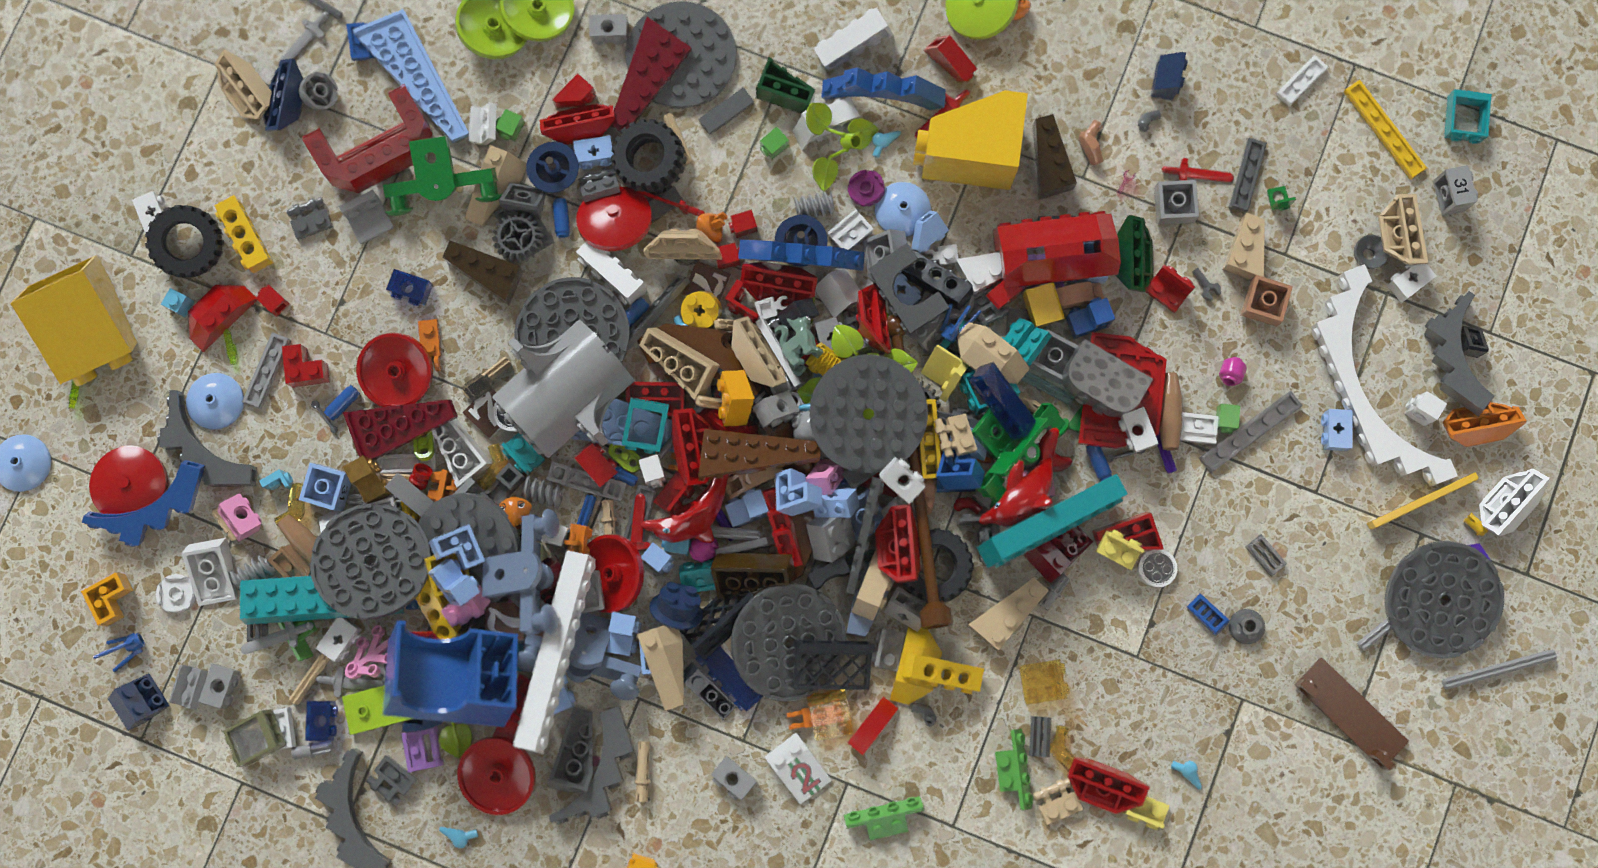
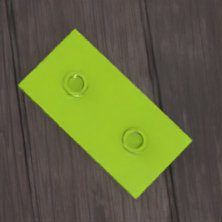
M385 685L342 697L350 735L415 718L383 715Z

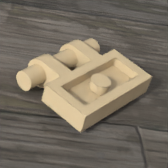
M966 414L948 417L946 419L947 425L943 424L942 418L935 420V431L940 437L942 443L940 444L941 450L945 452L946 458L953 456L952 449H955L957 456L977 451ZM947 433H950L952 442L949 441Z
M1060 779L1056 781V784L1047 788L1044 786L1040 788V791L1033 793L1036 801L1042 798L1045 801L1044 804L1038 807L1046 825L1083 810L1075 792L1067 793L1066 791L1067 787L1072 786L1069 779L1063 781ZM1060 791L1061 796L1051 800L1050 795Z

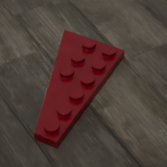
M646 17L614 108L615 120L610 126L621 134V130L624 127L628 129L630 123H636L692 51L689 45L649 17Z
M450 399L343 412L358 456L364 455L373 461L458 418L453 402Z

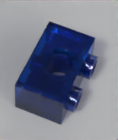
M394 269L386 290L391 294L390 297L401 301L403 298L414 306H419V304L426 306L433 284L427 279ZM412 285V286H413L412 291L409 292V293H406V292H405L406 287Z
M307 701L305 741H334V737L337 735L335 717L338 715V706L336 701ZM322 715L326 718L324 726L319 724V718Z

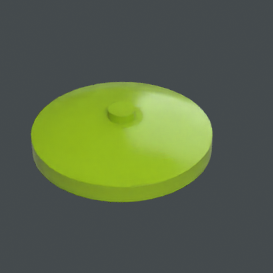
M463 0L458 6L455 17L456 33L463 45L474 54L488 59H504L515 55L525 46L527 40L513 33L503 21L500 13V0Z
M500 0V13L507 27L519 37L530 41L544 42L559 37L568 29L574 15V0Z
M946 0V15L951 26L963 37L973 40L988 39L1002 32L1011 23L1017 12L1019 0Z

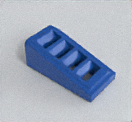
M1201 593L1187 606L1215 636L1229 624L1230 620ZM1201 601L1204 603L1198 610L1194 609ZM1208 607L1210 610L1202 616L1201 613ZM1214 613L1215 616L1208 621L1207 619ZM1220 619L1221 622L1214 627L1213 624Z

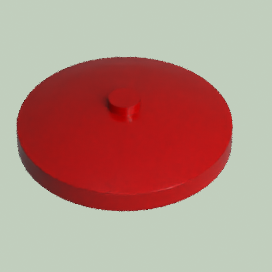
M619 186V193L588 202L583 201L576 216L578 231L583 240L590 246L603 251H620L639 243L647 235L652 224L650 204L641 193L632 188Z
M393 332L379 335L363 347L358 356L356 374L362 391L375 404L381 407L409 405L420 401L428 392L433 378V365L427 350L418 340L403 333Z
M123 446L106 453L96 463L89 481V492L92 502L98 511L103 514H122L139 510L158 500L168 490V475L162 461L152 452L137 446Z
M614 534L598 536L590 541L587 547L590 549L589 556L595 559L594 571H600L605 610H600V612H620L630 607L640 594L644 580L642 558L637 548L627 538Z
M499 736L482 738L474 742L463 753L457 768L459 788L465 799L473 807L491 815L512 813L521 808L534 791L536 783L534 763L526 750L513 746V740Z

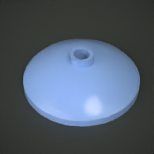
M897 182L887 186L883 197L875 204V216L880 227L884 231L889 229L905 231L906 237L914 235L916 221L931 210V204L926 193L920 187L908 182ZM905 203L907 207L901 208L900 204Z
M222 373L207 374L197 379L190 387L186 398L187 411L191 419L199 426L212 430L222 429L231 425L240 416L244 406L242 402L244 394L237 381L230 376ZM213 396V400L209 402L208 398Z
M16 435L8 438L0 445V484L13 491L24 492L36 488L46 479L51 468V455L47 446L40 439L30 435ZM17 458L18 462L14 464V460Z

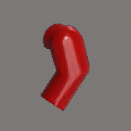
M970 497L958 498L953 505L954 509L958 512L969 508L977 515L983 509L980 504Z

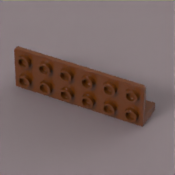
M1319 658L1294 686L1382 770H1391L1395 765L1392 760L1408 744L1409 740L1323 658Z

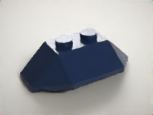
M293 58L280 60L279 67L271 79L269 89L272 91L270 103L263 115L265 130L268 132L280 131L299 120L303 102L299 95V86L303 76Z

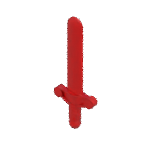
M963 90L956 98L946 93L944 108L938 110L932 117L959 108L960 103L969 96L970 90ZM931 118L918 130L928 131ZM918 130L915 132L916 139L918 135Z
M1187 158L1181 160L1179 167L1164 166L1161 169L1163 173L1178 175L1180 181L1187 180V178L1232 182L1234 179L1232 173L1188 167Z
M639 192L644 196L678 207L685 215L688 213L695 216L705 214L703 210L687 205L683 200L676 203L648 192Z
M641 493L635 497L631 542L638 551L648 549L651 545L649 542H642L643 528L641 523L644 521L646 498Z

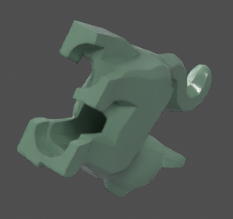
M807 316L803 318L798 317L794 321L790 318L786 319L796 332V335L789 341V330L785 325H780L775 329L776 335L782 333L779 341L782 355L787 358L793 374L797 376L806 371L805 366H800L805 363L801 359L805 354L811 353L816 358H819L824 353L822 349L816 347L815 338L810 331L811 319Z

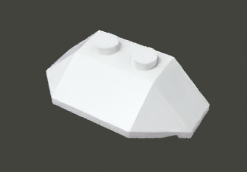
M1534 469L1503 477L1479 504L1482 526L1498 536L1514 532L1539 504L1550 478Z

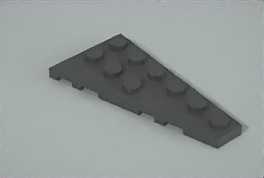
M873 476L846 593L854 594L855 590H859L861 579L858 578L859 571L864 569L865 560L863 555L864 551H868L870 543L867 538L868 534H872L875 523L872 521L873 514L877 515L879 508L877 498L878 495H882L884 484L881 483L882 480Z

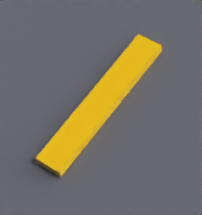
M1358 80L1343 91L1410 180L1427 169L1426 165L1361 80Z
M1476 472L1469 474L1366 524L1369 529H1375L1478 480L1479 477Z

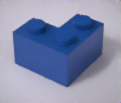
M1101 297L1092 299L1085 309L1075 308L1069 311L1070 314L1066 317L1073 339L1108 328L1115 320L1108 298L1101 299Z
M952 449L953 456L946 458L943 451L936 477L945 490L981 488L985 472L976 459H971L970 454L957 456L955 449Z

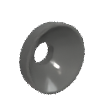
M1365 235L1357 241L1354 247L1355 260L1360 266L1365 264L1367 269L1378 268L1384 265L1389 258V254L1383 251L1382 239L1378 235ZM1364 250H1371L1373 258L1366 259L1363 255Z
M1241 609L1230 618L1229 631L1237 642L1246 645L1253 644L1263 637L1265 622L1258 612L1252 609ZM1247 620L1254 622V631L1248 632L1245 629L1244 624Z

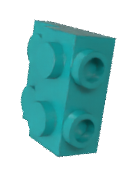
M1019 318L1010 325V331L1002 339L1017 349L1026 364L1031 366L1052 335L1048 331L1036 327L1032 322Z

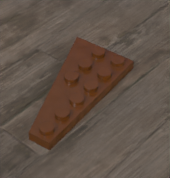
M704 429L698 481L714 476L715 478H722L723 475L733 473L741 475L766 471V468L776 467V469L784 468V465L789 464L797 466L816 463L820 461L821 448L816 441Z

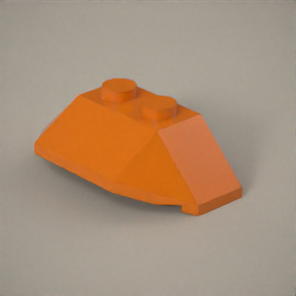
M1490 402L1479 417L1465 407L1453 409L1443 421V426L1450 438L1465 447L1504 440L1526 424L1527 420L1517 406L1510 407Z

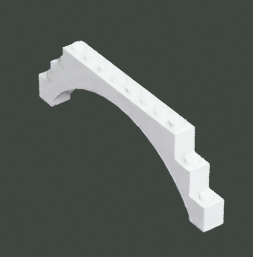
M1365 264L1343 272L1338 276V282L1341 289L1345 292L1332 296L1325 301L1326 312L1331 317L1315 323L1312 326L1311 332L1313 338L1319 343L1321 356L1325 357L1327 370L1335 380L1334 386L1336 391L1341 394L1344 409L1353 410V428L1357 431L1359 444L1363 446L1366 452V461L1374 467L1393 459L1395 462L1394 468L1401 477L1422 469L1423 478L1429 486L1457 477L1458 475L1450 458L1444 460L1432 456L1403 440L1383 422L1366 398L1360 386L1352 356V327L1360 297L1366 286L1372 282V279Z

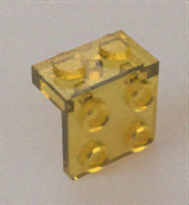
M1060 659L1021 665L1019 667L1026 704L1067 699L1069 686L1067 682L1064 683L1063 675H1066V669Z
M845 690L813 693L806 698L816 741L853 733Z

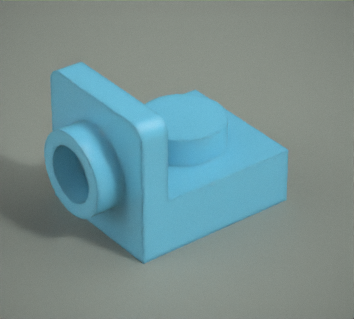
M280 469L259 480L262 487L268 490L280 487L281 482L287 489L291 490L294 488L292 485L293 478L289 472Z

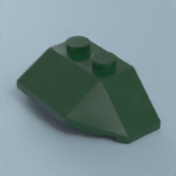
M1128 215L1117 233L1121 263L1118 275L1115 276L1128 290L1145 292L1153 279V241L1145 225V219Z

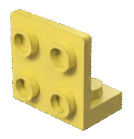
M936 345L921 373L942 386L940 390L943 393L939 399L946 402L969 366L940 345Z

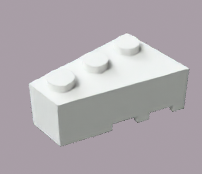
M850 97L845 99L838 98L833 103L827 105L832 111V122L827 126L830 129L840 132L848 128L849 123L853 119L860 117ZM806 111L801 114L799 121L792 131L802 150L808 148V143L814 140L820 142L823 140L822 136L831 133L826 130L821 135L811 133L806 124Z
M1000 252L956 259L955 267L961 278L967 279L973 285V296L1003 281Z

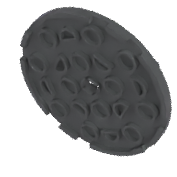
M676 1L657 6L639 19L632 29L626 45V64L628 69L646 17L655 21L692 48V51L652 102L668 106L672 109L698 107L713 100L725 89L732 78L736 66V45L727 23L716 12L698 3Z
M560 278L546 283L538 291L533 292L523 304L524 306L517 316L514 338L518 342L527 346L548 344L560 337L580 319L603 341L605 346L613 352L619 361L623 362L630 341L629 321L620 301L605 286L586 278Z
M879 355L850 357L830 368L816 385L809 409L812 433L824 454L836 464L862 473L881 472L894 457L898 460L901 458L906 460L920 444L925 433L928 418L925 394L914 375L898 362ZM867 408L874 411V416L869 420L863 417V411Z
M457 493L441 498L425 511L418 523L423 529L428 542L470 524L483 558L521 552L519 535L516 528L512 526L507 518L509 517L499 505L493 504L488 498L478 494ZM430 546L431 556H432V555H434V553H433L432 548H431V546ZM483 562L468 568L470 577H474L481 588ZM504 571L499 574V580L504 577ZM505 595L489 598L490 603L497 602Z
M363 504L352 507L331 519L325 525L326 528L320 536H317L310 563L312 581L323 600L343 615L357 619H377L392 615L409 605L421 592L428 579L424 559L431 556L428 539L418 522L410 515L399 510V508L385 504ZM368 557H376V562L373 566L366 564Z
M1455 541L1431 542L1411 551L1393 570L1385 591V611L1393 632L1412 650L1433 658L1458 657L1460 654L1473 651L1481 646L1489 634L1495 631L1504 609V587L1495 565L1479 550ZM1447 594L1449 600L1446 604L1442 605L1439 598Z
M790 583V585L770 587L761 591L744 606L733 627L731 653L737 672L751 689L772 700L796 701L818 692V689H793L796 649L794 648V641L791 647H785L784 643L787 638L792 637L793 640L846 641V629L840 612L826 595L807 585ZM801 654L800 663L805 666L812 660L809 654ZM823 654L817 661L823 667L831 658ZM841 655L836 660L838 664H840L841 659L843 660L844 655ZM815 662L807 671L814 676L821 668ZM833 663L826 671L832 677L837 672L838 667ZM806 672L799 677V684H805L811 679ZM823 672L816 681L819 684H824L829 680V677Z

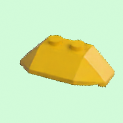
M910 627L907 628L890 700L909 705L933 691L934 687L926 685L927 681L921 680V683L918 684L909 682V677L902 676L906 653L941 659L942 651L928 629L920 628L917 632ZM927 667L924 669V674L927 673Z

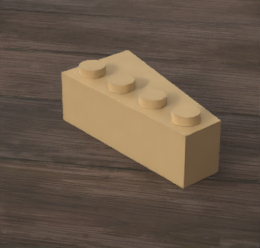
M1032 578L969 623L967 627L994 650L998 651L1049 590L1035 578Z

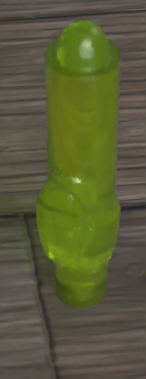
M225 329L223 336L230 365L237 364L236 345L233 344L231 331Z
M73 380L69 394V409H75L79 397L80 386H76Z

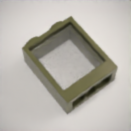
M273 709L261 710L223 731L225 741L230 747L232 759L237 767L249 766L287 746Z

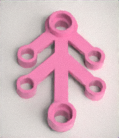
M380 625L374 626L371 631L374 636L371 645L370 641L363 636L357 640L356 646L359 648L355 658L345 669V675L348 678L358 679L362 675H370L375 678L380 674L381 669L375 664L365 667L370 662L384 664L387 662V653L385 655L380 654L388 649L389 639L379 645L381 638L385 634V629ZM369 647L367 655L363 657L365 650Z

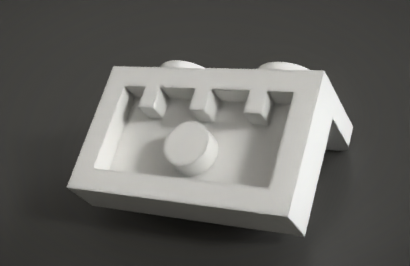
M491 102L482 108L470 107L469 142L487 146L495 140L496 104Z

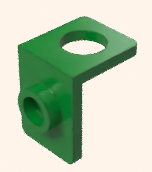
M1285 186L1267 190L1271 210L1279 209L1282 211L1289 209L1296 201V197L1288 198ZM1281 192L1283 199L1275 201L1273 194Z

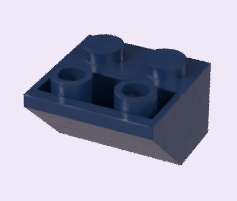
M1186 52L1159 56L1156 62L1150 97L1172 101L1175 95L1179 94L1185 77H1182L1183 71L1186 70L1188 60L1185 59Z
M149 673L115 688L107 698L127 731L146 723L169 707L167 700Z

